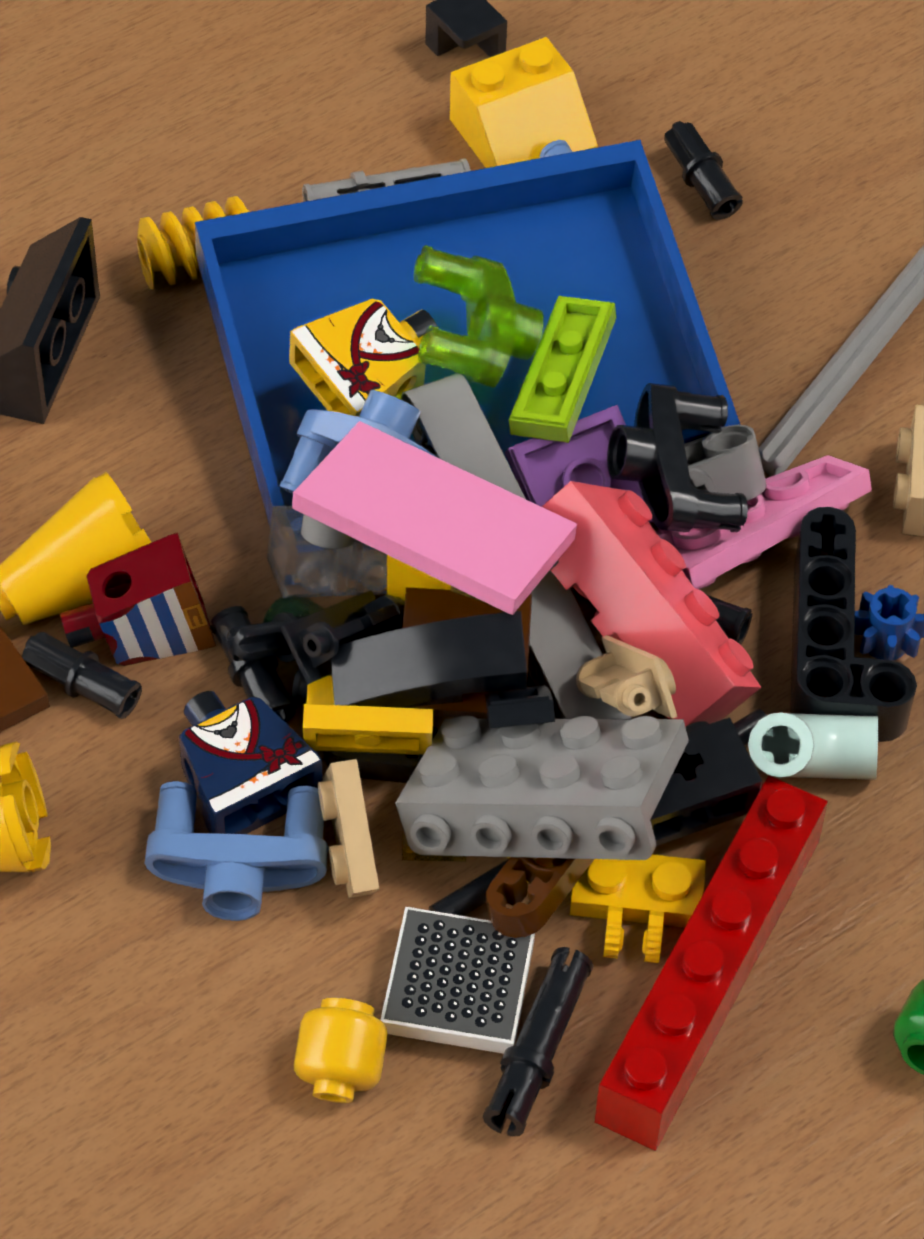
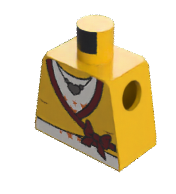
M369 299L291 330L289 363L327 411L359 417L370 390H377L401 400L402 392L424 385L426 357L422 350L439 341L440 332L434 319L423 309L398 322L381 300Z

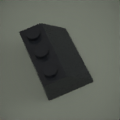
M79 217L30 245L21 266L15 265L10 272L7 282V296L0 308V415L44 424L100 299L92 219Z

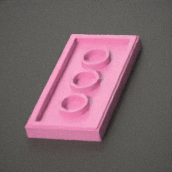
M361 421L350 430L297 487L292 497V509L510 615L517 611L575 540L577 523Z

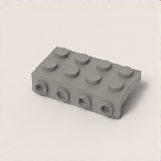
M473 716L445 719L432 740V746L427 748L395 802L408 845L412 851L420 855L646 860L651 857L656 847L650 819L689 741L684 719H656L651 716H641L634 719H595L590 716H579L572 719H555V722L490 728L488 719H477Z

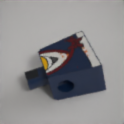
M205 691L194 696L186 704L184 715L192 726L183 730L179 735L181 765L188 784L193 785L197 790V805L209 833L248 834L286 814L288 793L292 788L298 786L318 788V782L323 781L322 759L261 698L250 697L226 709L215 692Z

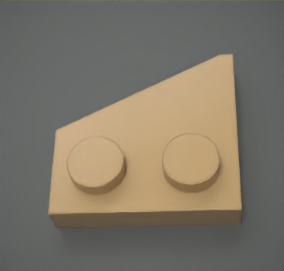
M357 759L331 763L323 776V781L318 782V794L324 821L331 820L336 845L329 846L333 880L335 885L345 884L348 899L372 895L379 890V883Z

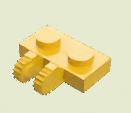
M653 854L646 860L594 859L572 888L570 915L607 919L603 957L618 959V954L623 947L624 929L621 926L622 921L647 923V930L644 931L642 952L645 955L644 962L659 963L663 925L683 928L687 925L704 893L706 860Z

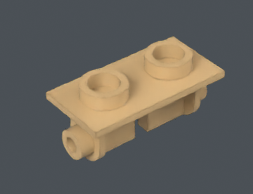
M606 635L602 637L606 653L585 662L577 672L576 684L583 695L596 699L602 698L603 702L617 708L627 716H638L654 710L671 719L678 717L671 697L676 692L675 680L668 665L658 656Z

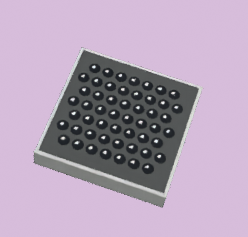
M405 907L380 1019L386 1026L387 1033L504 1054L507 1048L515 1046L535 933L527 937L513 938L504 936L495 930L490 920Z

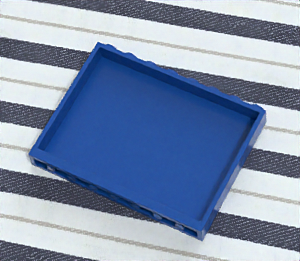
M641 140L195 222L196 258L276 550L287 547L307 549L316 546L306 541L301 535L303 514L292 509L293 494L286 492L279 485L285 476L300 440L296 433L305 412L311 409L327 411L289 363L290 331L369 299L381 300L398 322L421 309L431 315L439 329L440 340L422 350L426 357L424 384L455 373H461L470 385L507 462L508 459L505 451L509 447L532 439L530 437L511 435L509 418L558 296L615 303L616 321L578 420L618 405L625 424L634 426L635 413L640 396L648 383L673 385L677 388V391L692 394L723 395L728 404V417L725 426L741 425ZM682 430L684 444L704 437L710 432ZM411 434L409 439L416 443L413 435Z

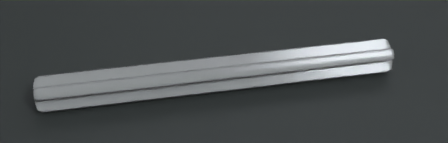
M924 245L758 448L763 471L770 477L784 472L924 298Z

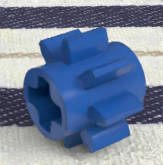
M888 585L887 588L879 590L874 595L866 591L862 593L859 610L855 611L854 634L863 635L860 653L862 655L869 653L876 659L891 661L901 658L905 653L913 658L917 656L920 640L924 638V614H916L919 596L917 594L911 596L902 589L894 588L893 585Z

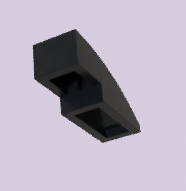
M516 611L513 615L503 612L437 621L397 629L340 645L337 655L331 658L334 705L400 708L463 702V694L527 689V668L521 611Z

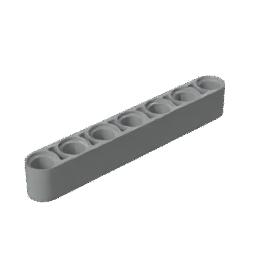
M455 373L402 392L401 400L421 411L412 431V435L418 445L439 459L525 499L470 385L461 373ZM549 570L530 593L532 594V616L528 675L533 685H546V688H549L553 698L555 719H572L579 716H590L595 719H631V716H627L617 708L603 702L602 698H590L579 691L576 684V675L579 668L585 662L603 654L571 589L566 590Z

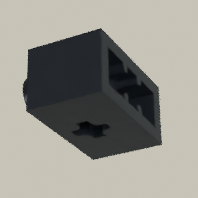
M730 717L711 724L706 721H700L686 726L689 741L650 819L656 846L747 815L761 789L762 779Z

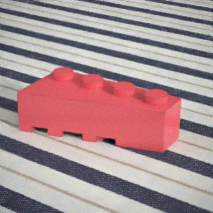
M570 481L541 506L577 523L575 540L558 559L559 563L550 571L566 590L573 587L580 595L590 600L597 609L594 618L590 621L603 637L608 635L658 656L665 661L671 670L676 684V692L671 697L678 717L673 719H684L685 727L700 721H706L709 724L720 721L762 688L750 671L754 667L751 657L737 641L728 639L716 621L719 618L717 607L703 591L697 588L694 589L682 571L686 567L683 557L671 543L658 536L649 522L652 519V513L641 497L630 490Z

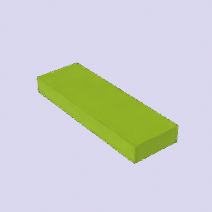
M558 296L510 415L509 427L511 435L569 443L617 318L615 303Z

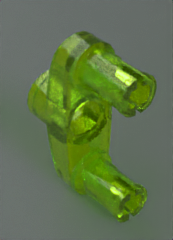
M427 245L422 248L421 255H418L414 267V281L420 284L425 283L461 295V299L466 301L467 336L441 330L433 325L428 326L426 335H423L419 345V362L466 375L468 381L491 388L496 387L506 369L510 356L528 360L535 353L543 329L544 316L542 310L516 302L509 276L502 263L477 255L471 259L459 255L456 256L433 249Z

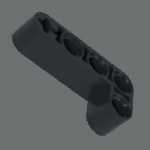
M818 507L809 511L803 517L794 562L790 713L878 716V742L892 741L900 737L907 729L917 688L916 679L910 669L899 662L854 657L856 529L854 521L842 510L833 507ZM821 550L828 552V555H821Z

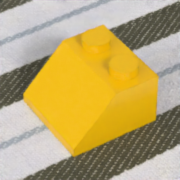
M547 37L451 72L449 119L485 168L538 159L542 149L556 140H565L573 152L598 148L574 71Z

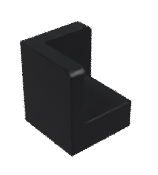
M435 0L426 5L425 44L437 56L458 46L467 49L475 44L489 57L506 52L507 20L487 0Z

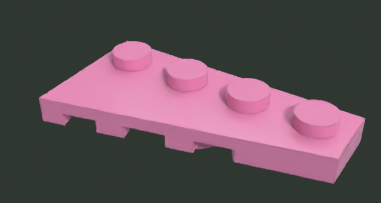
M827 455L766 478L767 486L765 491L747 501V519L744 526L741 525L739 532L711 528H692L689 532L659 529L656 533L661 539L671 543L681 554L686 564L682 571L694 589L704 588L714 583L716 577L734 567L756 560L761 555V552L784 539L798 536L803 517L809 511L818 507H833L843 511L849 506V503L872 491L869 469Z

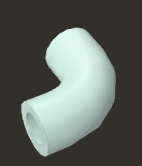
M783 712L769 714L759 720L750 733L748 742L750 757L757 768L767 775L776 777L876 780L878 716Z

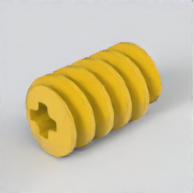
M238 196L228 197L225 203V213L216 201L207 202L204 207L203 218L194 206L186 207L182 212L181 223L171 211L162 213L159 229L150 217L140 218L137 248L143 275L149 288L154 289L155 272L161 271L169 285L176 284L177 267L179 266L184 267L191 280L198 279L199 265L196 258L195 222L250 212Z

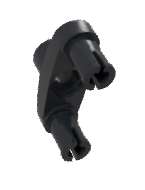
M648 383L637 405L634 426L617 425L612 431L607 450L609 474L612 479L637 481L639 483L644 502L652 513V520L660 530L689 532L692 528H711L739 532L741 525L744 526L746 522L748 505L743 493L729 494L697 490L690 482L682 430L689 429L709 431L714 434L720 433L722 431L721 427L725 426L728 417V404L723 395L692 394L677 391V388L673 385Z

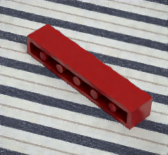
M768 775L604 1074L598 1088L594 1123L654 1151L657 1150L819 843L828 803L827 800Z

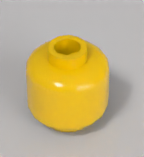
M345 998L322 999L319 1008L309 1010L304 1014L300 1022L293 1066L296 1075L300 1079L314 1085V1097L330 1102L351 1103L353 1102L354 1092L373 1089L379 1083L388 1033L384 1023L373 1016L374 1008L371 1005Z

